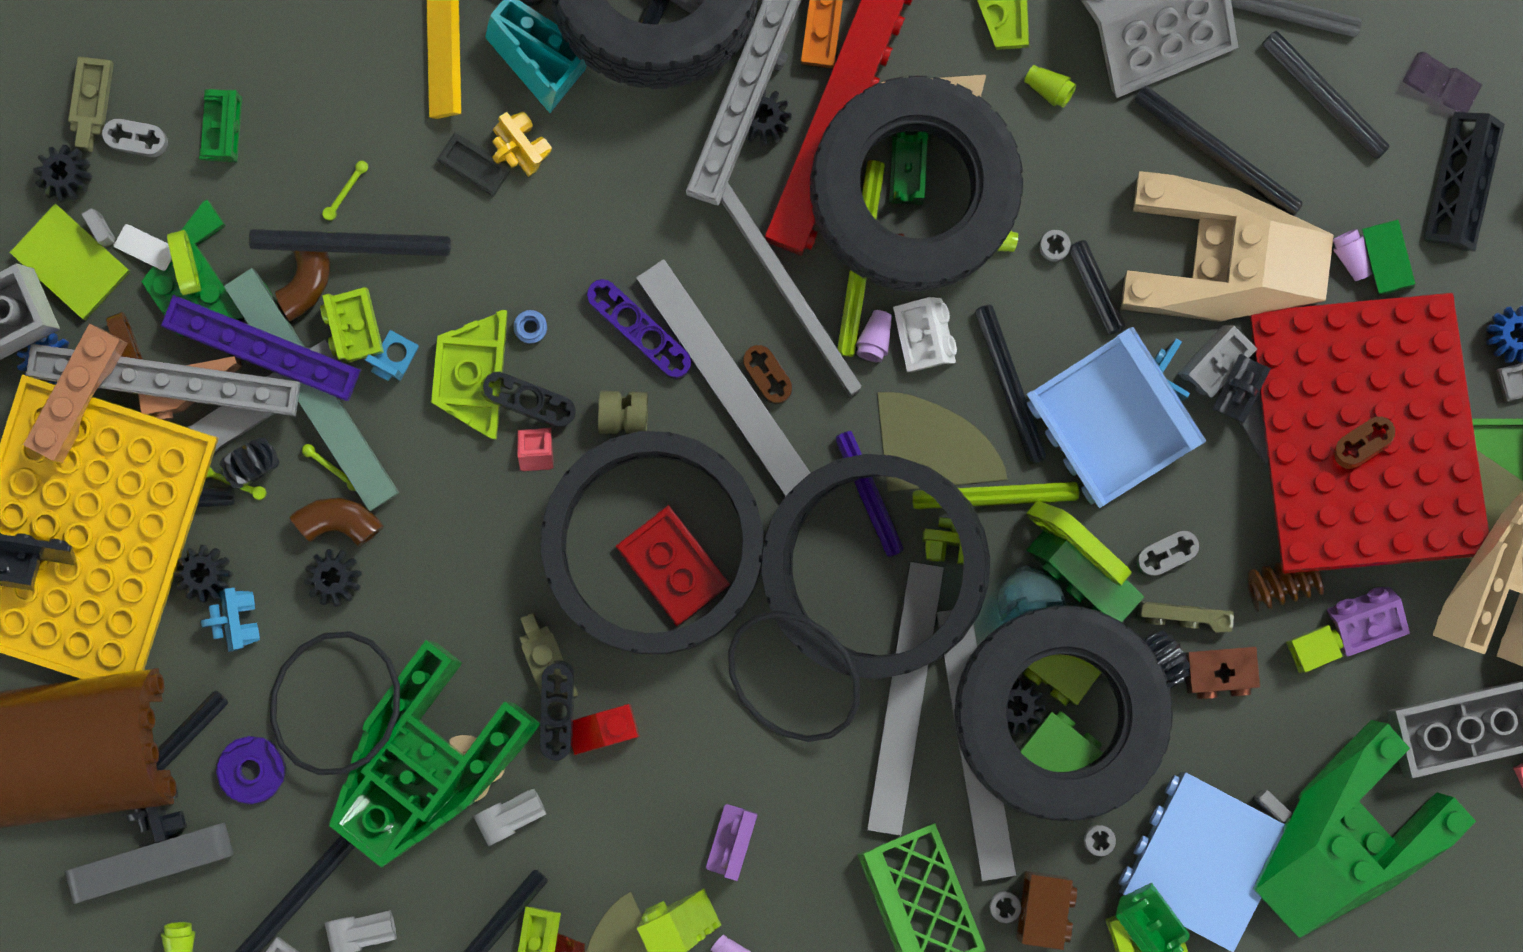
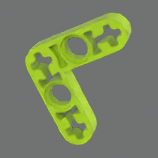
M1036 501L1026 513L1028 518L1045 532L1067 540L1115 584L1121 586L1132 574L1131 570L1079 521L1063 509Z

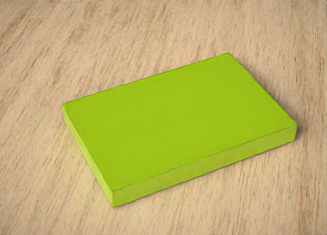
M54 204L9 252L24 266L34 268L38 279L85 321L131 272L57 204Z

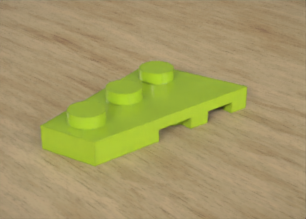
M977 0L996 50L1029 48L1028 0Z

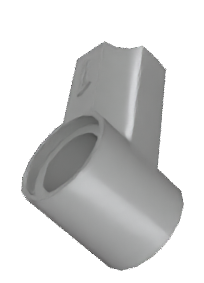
M533 788L503 804L500 802L473 817L487 845L490 846L516 833V829L547 813L539 795Z
M391 910L359 918L351 916L325 923L331 952H356L362 950L361 947L377 945L397 939L395 921Z

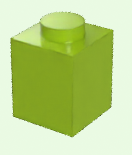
M1329 625L1319 627L1286 641L1299 673L1308 672L1343 657L1340 651L1343 648L1340 635L1335 629L1331 630Z

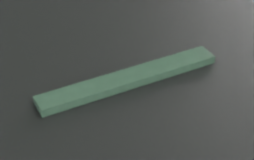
M250 268L224 286L248 325L305 347L254 268ZM282 375L284 380L296 381ZM301 383L298 402L368 510L373 511L398 495L399 491L339 398Z

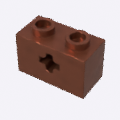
M1256 647L1186 652L1185 657L1190 663V675L1186 678L1187 693H1197V699L1218 698L1217 691L1230 690L1231 697L1251 695V688H1260ZM1220 664H1222L1223 669H1229L1230 675L1224 677L1223 683L1222 679L1215 677L1214 671L1220 670Z

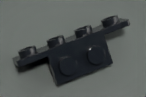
M0 533V586L33 591L41 560L70 565L75 564L76 556L73 548L65 541L50 539L48 542L36 540L27 534L19 533L11 536Z

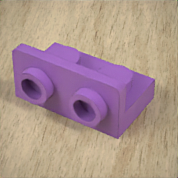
M1390 587L1371 589L1368 594L1355 599L1341 600L1336 606L1327 609L1328 616L1335 623L1336 630L1342 640V652L1347 657L1410 634L1401 598Z
M729 804L724 806L706 865L707 870L723 874L725 878L738 881L758 813Z

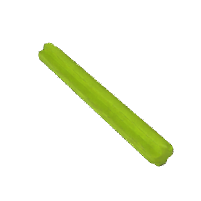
M1076 482L958 488L973 506L1035 503L1036 501H1076L1079 499V485ZM916 490L913 492L912 503L915 509L942 508L925 491Z

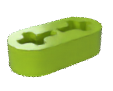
M181 230L167 234L169 250L181 293L187 295L201 291L198 272L186 231Z

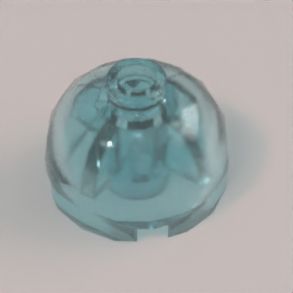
M1032 566L1017 568L1014 574L1002 583L997 596L1000 620L1003 621L1005 619V622L1029 611L1052 606H1067L1059 581H1056L1047 572L1034 569Z

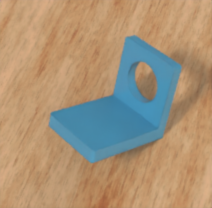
M390 330L382 343L384 353L378 354L375 357L368 354L365 360L373 366L371 372L386 381H389L391 376L401 381L419 345ZM394 343L403 344L407 351L405 358L400 362L391 361L387 355L388 348Z
M1177 338L1170 344L1167 351L1161 348L1154 358L1162 373L1182 343ZM1168 380L1181 401L1188 398L1189 392Z

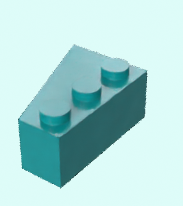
M502 0L490 15L485 38L546 110L551 113L586 70L587 65L583 59L580 60L569 48V42H565L557 24L520 0Z

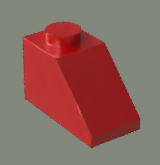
M631 704L573 720L572 748L574 755L640 737Z

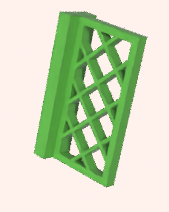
M935 823L857 854L896 952H924L928 941L944 948L943 952H963L952 947L958 929L970 933L975 947L964 952L986 951ZM930 833L935 845L930 858L913 851L918 837ZM911 841L908 848L901 846V844ZM896 848L906 853L899 871L887 866L882 852ZM937 854L939 855L941 863L935 861ZM911 855L928 862L921 880L904 873ZM933 865L945 870L947 880L943 890L926 883ZM891 873L897 875L895 882L893 881ZM902 877L919 884L912 903L900 898L897 891ZM950 885H951V888H952V890H953L954 895L951 894V893H948V890H949ZM924 887L941 894L934 912L917 905ZM945 897L957 901L960 911L955 922L939 915ZM903 904L910 907L908 913H906ZM915 909L932 916L925 935L914 931L910 921ZM963 917H964V920H965V922H966L967 927L964 926V925H961V921H962ZM937 919L953 926L946 944L930 938ZM916 936L923 939L920 946Z

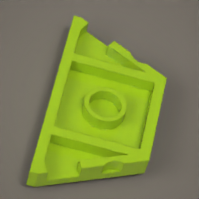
M500 310L496 312L497 314L479 321H473L457 330H451L438 335L436 344L431 403L492 440H497L500 406L485 400L481 394L480 386L482 380L487 375L493 372H503L508 319L507 310ZM497 379L494 383H489L488 387L493 389V396L501 393L500 379Z

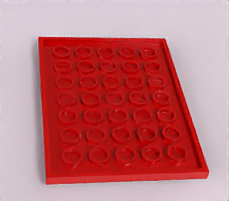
M1453 293L1285 308L1249 316L1253 345L1257 348L1254 352L1255 362L1271 368L1259 394L1282 573L1474 557L1488 536L1489 528ZM1374 417H1385L1393 423L1395 436L1387 449L1354 469H1346L1336 462L1334 450L1338 441L1343 436ZM1373 427L1374 431L1367 440L1370 442L1376 437L1384 440L1386 430L1384 428L1377 430ZM1358 444L1351 449L1345 445L1343 455L1345 457L1351 455L1355 459L1356 453L1362 445Z

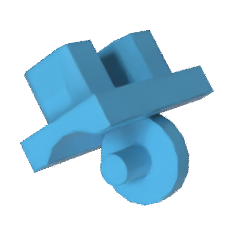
M235 587L220 591L223 617H220L219 604L210 605V619L201 620L202 628L212 627L213 639L224 638L222 625H224L228 652L240 650L244 645L259 641L260 636L257 623L240 625L238 612L255 609L253 592L235 591Z

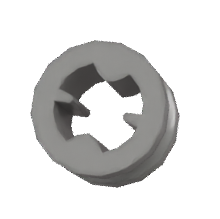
M1061 230L1048 231L1040 241V253L1048 261H1060L1068 254L1071 242L1067 234ZM1052 238L1054 241L1056 238H1059L1062 241L1060 247L1063 252L1058 254L1056 250L1054 254L1048 251L1050 244L1047 240Z
M1091 826L1084 835L1086 849L1096 856L1108 855L1115 847V835L1106 826ZM1101 831H1104L1107 834L1105 841L1108 845L1104 849L1099 846L1098 850L1092 847L1095 841L1091 837L1095 832L1101 835Z
M998 892L990 900V913L999 922L1010 923L1020 915V901L1011 892ZM1005 897L1010 898V905L1014 907L1013 913L1010 915L1006 912V917L1000 916V909L996 907L999 900L1004 902Z

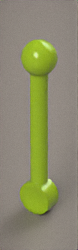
M358 161L356 163L355 172L331 207H326L323 210L322 215L326 220L332 221L336 218V210L359 176L367 172L368 164L365 161Z
M305 444L302 447V454L304 456L315 459L346 482L349 490L356 491L346 474L315 452L313 445Z
M209 467L206 479L211 477L231 485L222 474L214 472ZM247 485L240 488L253 494V497L258 500L264 499L267 494L265 488L261 486L252 487Z

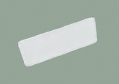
M125 224L114 244L115 248L162 271L167 269L172 259L168 243L128 224Z

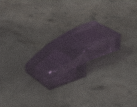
M1426 52L1417 53L1403 79V82L1458 112L1469 111L1482 87L1481 83L1458 68L1450 69Z

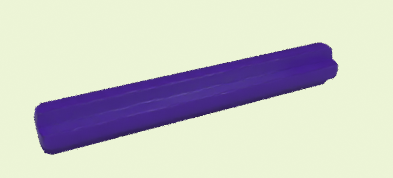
M846 431L836 437V443L843 458L862 455L851 431ZM868 477L855 480L856 488L886 555L893 557L901 553L904 547L873 478Z

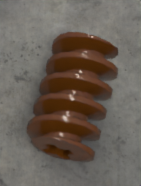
M1281 562L1275 563L1274 571L1267 565L1262 567L1261 575L1256 569L1249 570L1248 590L1257 612H1259V601H1263L1266 607L1270 609L1272 608V598L1276 597L1280 605H1285L1286 594H1289L1294 602L1298 601V591L1301 590L1307 599L1311 598L1312 587H1315L1320 595L1324 594L1323 581L1319 571L1283 574Z

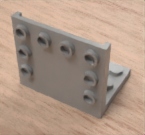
M1081 0L1098 25L1111 91L1116 98L1239 48L1231 0Z

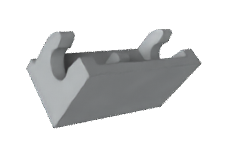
M1222 325L1179 371L1178 375L1183 380L1193 383L1197 387L1195 391L1199 394L1208 395L1212 398L1225 384L1239 354L1249 358L1257 348L1234 325Z

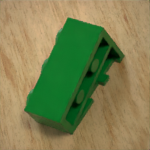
M1044 530L1026 549L1043 565L1042 569L1056 581L1060 580L1067 586L1065 591L1079 603L1084 601L1092 610L1100 611V613L1107 614L1123 622L1144 598L1127 579L1121 586L1115 584L1067 540L1049 534Z

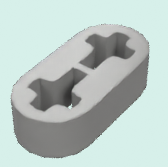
M113 119L108 121L102 130L104 141L116 151L147 157H158L168 147L166 134L155 125L125 119ZM119 127H122V130L126 134L132 135V138H120L119 143H116V139L111 134L112 132H118ZM152 133H154L155 137L160 141L159 144H153L151 149H149L145 142L139 141V137L150 138Z
M1189 531L1176 532L1142 549L1137 556V566L1147 576L1162 574L1194 558L1199 551L1198 539ZM1179 537L1183 541L1189 540L1192 546L1187 549L1189 554L1186 556L1183 552L1172 555L1169 550L1178 545L1177 538ZM1148 552H1151L1153 556L1162 552L1165 553L1166 558L1157 563V570L1152 566H1145L1144 561L1148 559Z

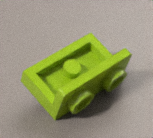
M363 287L334 296L331 294L323 295L324 304L320 305V310L324 323L330 325L332 337L328 338V343L334 357L337 356L338 360L349 363L367 358L368 354L375 356L384 353L368 288Z

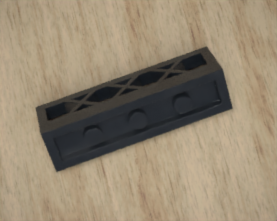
M1454 112L1424 238L1427 242L1453 244L1463 251H1476L1505 126L1503 122L1490 113ZM1463 122H1476L1474 132L1463 141L1460 136ZM1464 151L1468 157L1466 165L1458 172H1455L1452 167L1454 159ZM1457 184L1460 188L1459 196L1452 203L1448 204L1445 200L1446 192L1453 185ZM1447 216H1450L1453 221L1450 235L1437 234L1439 223Z

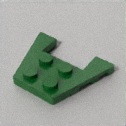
M207 199L202 202L181 229L186 231L191 244L201 291L187 295L181 293L172 259L165 271L153 266L141 282L164 316L172 296L176 295L233 319L245 320L226 291L224 284L198 248L200 243L226 226ZM263 282L269 290L272 297L274 298V300L276 301V303L278 304V306L281 308L280 304L278 303V301L276 300V298L274 297L266 283ZM176 333L180 338L186 337L184 335Z

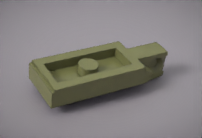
M79 56L77 58L68 121L71 123L70 131L77 132L75 147L80 151L93 152L95 135H102L114 66L112 60Z
M1140 601L1137 605V615L1145 617V623L1165 625L1166 619L1179 620L1180 627L1199 628V623H1207L1215 633L1232 632L1234 612L1230 610Z
M531 613L520 618L527 635L519 638L522 643V650L541 694L542 674L545 668L553 661H564V658L549 627L546 626L540 629L535 614ZM556 669L552 675H549L550 678L555 679L556 688L554 693L548 691V695L563 694L568 696L567 692L560 693V685L564 679H567V676L561 675V669ZM574 685V697L579 695ZM552 702L549 704L548 708L555 706L561 702Z

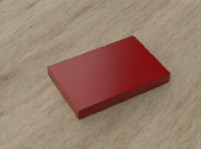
M669 505L615 546L676 626H679L730 586L729 582Z

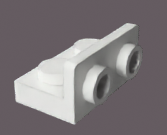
M927 297L893 307L907 372H915L942 364L956 363V342L950 335L947 323L950 319L949 310L941 298Z

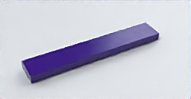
M176 295L172 296L161 324L166 329L345 401L350 400L361 372L358 368Z

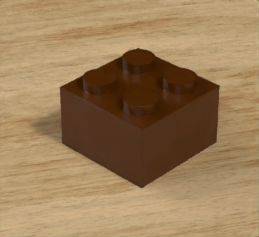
M1025 871L1021 912L1016 939L1026 945L1064 950V943H1070L1073 928V923L1068 919L1069 907L1075 908L1077 899V887H1073V880L1066 876Z

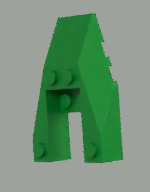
M429 640L424 641L398 676L400 683V709L389 741L370 762L349 772L346 784L342 786L329 824L331 828L380 867L389 864L471 806L522 750L541 724L515 703L504 701L466 754L461 753L421 721V718L462 664L460 660L438 643ZM393 684L364 722L362 728L364 731L358 749L354 751L351 764L366 757L383 738L393 713Z
M1370 720L1301 791L1298 797L1300 801L1291 819H1287L1282 829L1284 833L1275 851H1271L1253 887V890L1299 938L1393 889L1452 847L1476 822L1455 797L1438 792L1422 806L1393 838L1359 801L1410 749L1387 723Z

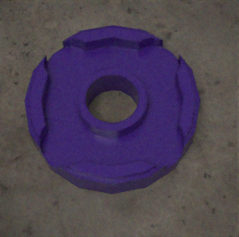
M247 736L236 739L225 747L219 758L216 773L219 785L227 796L238 802L254 804L266 801L278 792L284 782L286 766L283 755L275 744L265 738ZM248 760L257 762L260 767V773L254 780L247 779L242 772L243 765Z

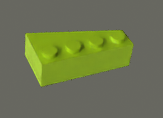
M701 889L666 906L664 901H661L645 909L646 911H644L641 917L642 920L637 930L648 952H688L699 941L706 938V935L719 928L721 923L705 889Z

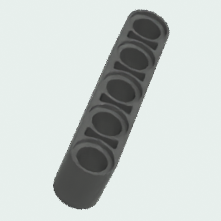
M221 823L64 872L73 904L224 859L233 856L234 852L226 824Z

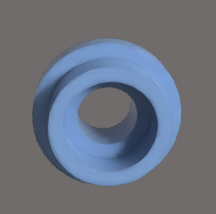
M527 310L516 317L514 332L520 341L534 344L545 337L547 322L541 313ZM528 322H535L537 329L533 333H527L525 325Z

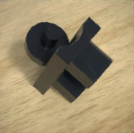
M1239 354L1212 409L1243 424L1271 368Z
M176 786V794H175V796H174L173 798H178L177 786ZM164 805L146 808L147 810L145 808L135 809V813L126 815L127 822L138 821L140 832L151 830L147 818L149 817L155 843L171 839L172 834L187 828L183 811L166 815Z

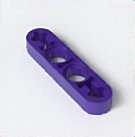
M604 279L596 280L590 285L587 296L592 307L663 373L674 379L683 378L688 374L691 369V360L687 351L612 282ZM609 288L608 295L612 301L617 303L618 299L621 298L624 302L617 305L612 314L609 315L606 311L610 310L611 306L604 300H601L599 303L595 301L597 299L596 289L605 290ZM623 309H631L637 315L635 324L630 327H623L618 322V314ZM650 331L657 332L661 336V344L653 350L645 348L642 344L644 334ZM667 343L673 346L668 349V352L673 357L677 358L680 355L684 357L682 360L684 368L681 371L677 368L672 371L669 370L670 361L664 355H662L660 361L655 358V356L664 351Z

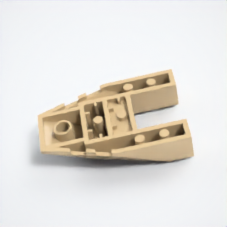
M1139 171L1136 179L1133 212L1199 219L1192 278L1127 270L1124 276L1120 310L1222 322L1228 319L1326 301L1334 234L1237 189L1175 175Z
M1523 490L1503 511L1443 605L1433 632L1435 637L1485 654L1509 589L1519 592L1520 594L1506 632L1501 639L1497 657L1523 666Z

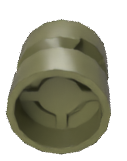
M600 390L598 411L599 434L618 435L621 430H625L627 434L647 431L648 392H628L626 396H622L619 391Z

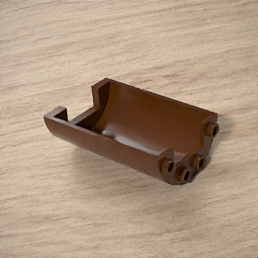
M159 668L0 691V828L174 804L173 797L176 794L175 780L171 776L170 770H157L156 763L159 760V750L153 740L152 731L155 725V715L149 704L163 702L162 694L165 685L164 679L159 673Z

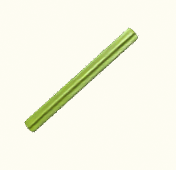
M870 160L867 162L862 196L869 212L876 219L885 164L880 161ZM851 270L849 272L837 347L840 354L845 357H853L855 355L867 278H862Z

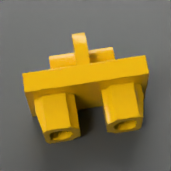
M524 111L512 116L506 112L499 116V123L493 128L497 137L492 143L498 151L492 158L496 164L506 160L511 168L519 164L526 175L530 177L537 172L541 162L550 154L552 147L543 137H539L530 143L524 134L531 131L533 124Z

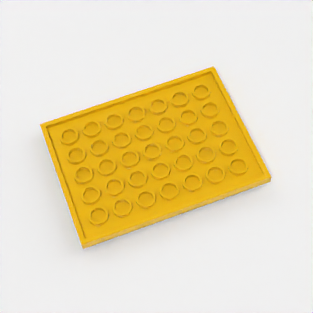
M22 375L0 442V533L11 536L19 533L27 534L36 540L48 542L50 539L65 541L72 546L76 560L74 565L41 560L33 591L0 586V653L80 679L144 670L174 579L173 573L178 567L177 560L181 557L219 437L92 396L82 416L79 434L63 463L52 461L23 444L56 384Z

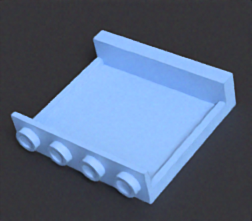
M1134 327L1128 328L1037 389L1027 393L1030 399L1027 402L1030 411L1036 419H1043L1048 427L1045 433L1049 441L1055 448L1061 447L1066 455L1063 461L1067 469L1073 476L1078 474L1085 485L1081 489L1086 499L1092 505L1096 503L1099 508L1206 442V439Z
M1180 772L1178 777L1176 775L1172 776L1166 787L1165 793L1169 796L1163 807L1158 805L1150 818L1149 823L1153 827L1148 837L1142 836L1134 850L1137 858L1132 868L1126 866L1118 882L1122 886L1119 892L1126 895L1149 883H1153L1184 927L1234 952L1261 900V897L1253 890V887L1271 851H1275L1284 833L1282 829L1285 824L1186 772Z

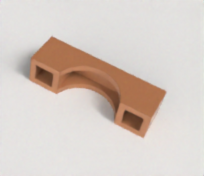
M89 324L23 445L52 461L63 463L79 434L80 422L88 403L103 380L112 373L128 343L97 326Z

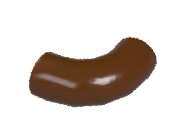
M293 251L297 262L296 274L289 284L275 291L276 298L289 321L301 316L314 306L325 290L330 270L328 252Z
M340 497L317 499L289 516L296 528L309 542H312L325 532L338 531L346 534L357 547H360L384 528L381 521L362 504Z

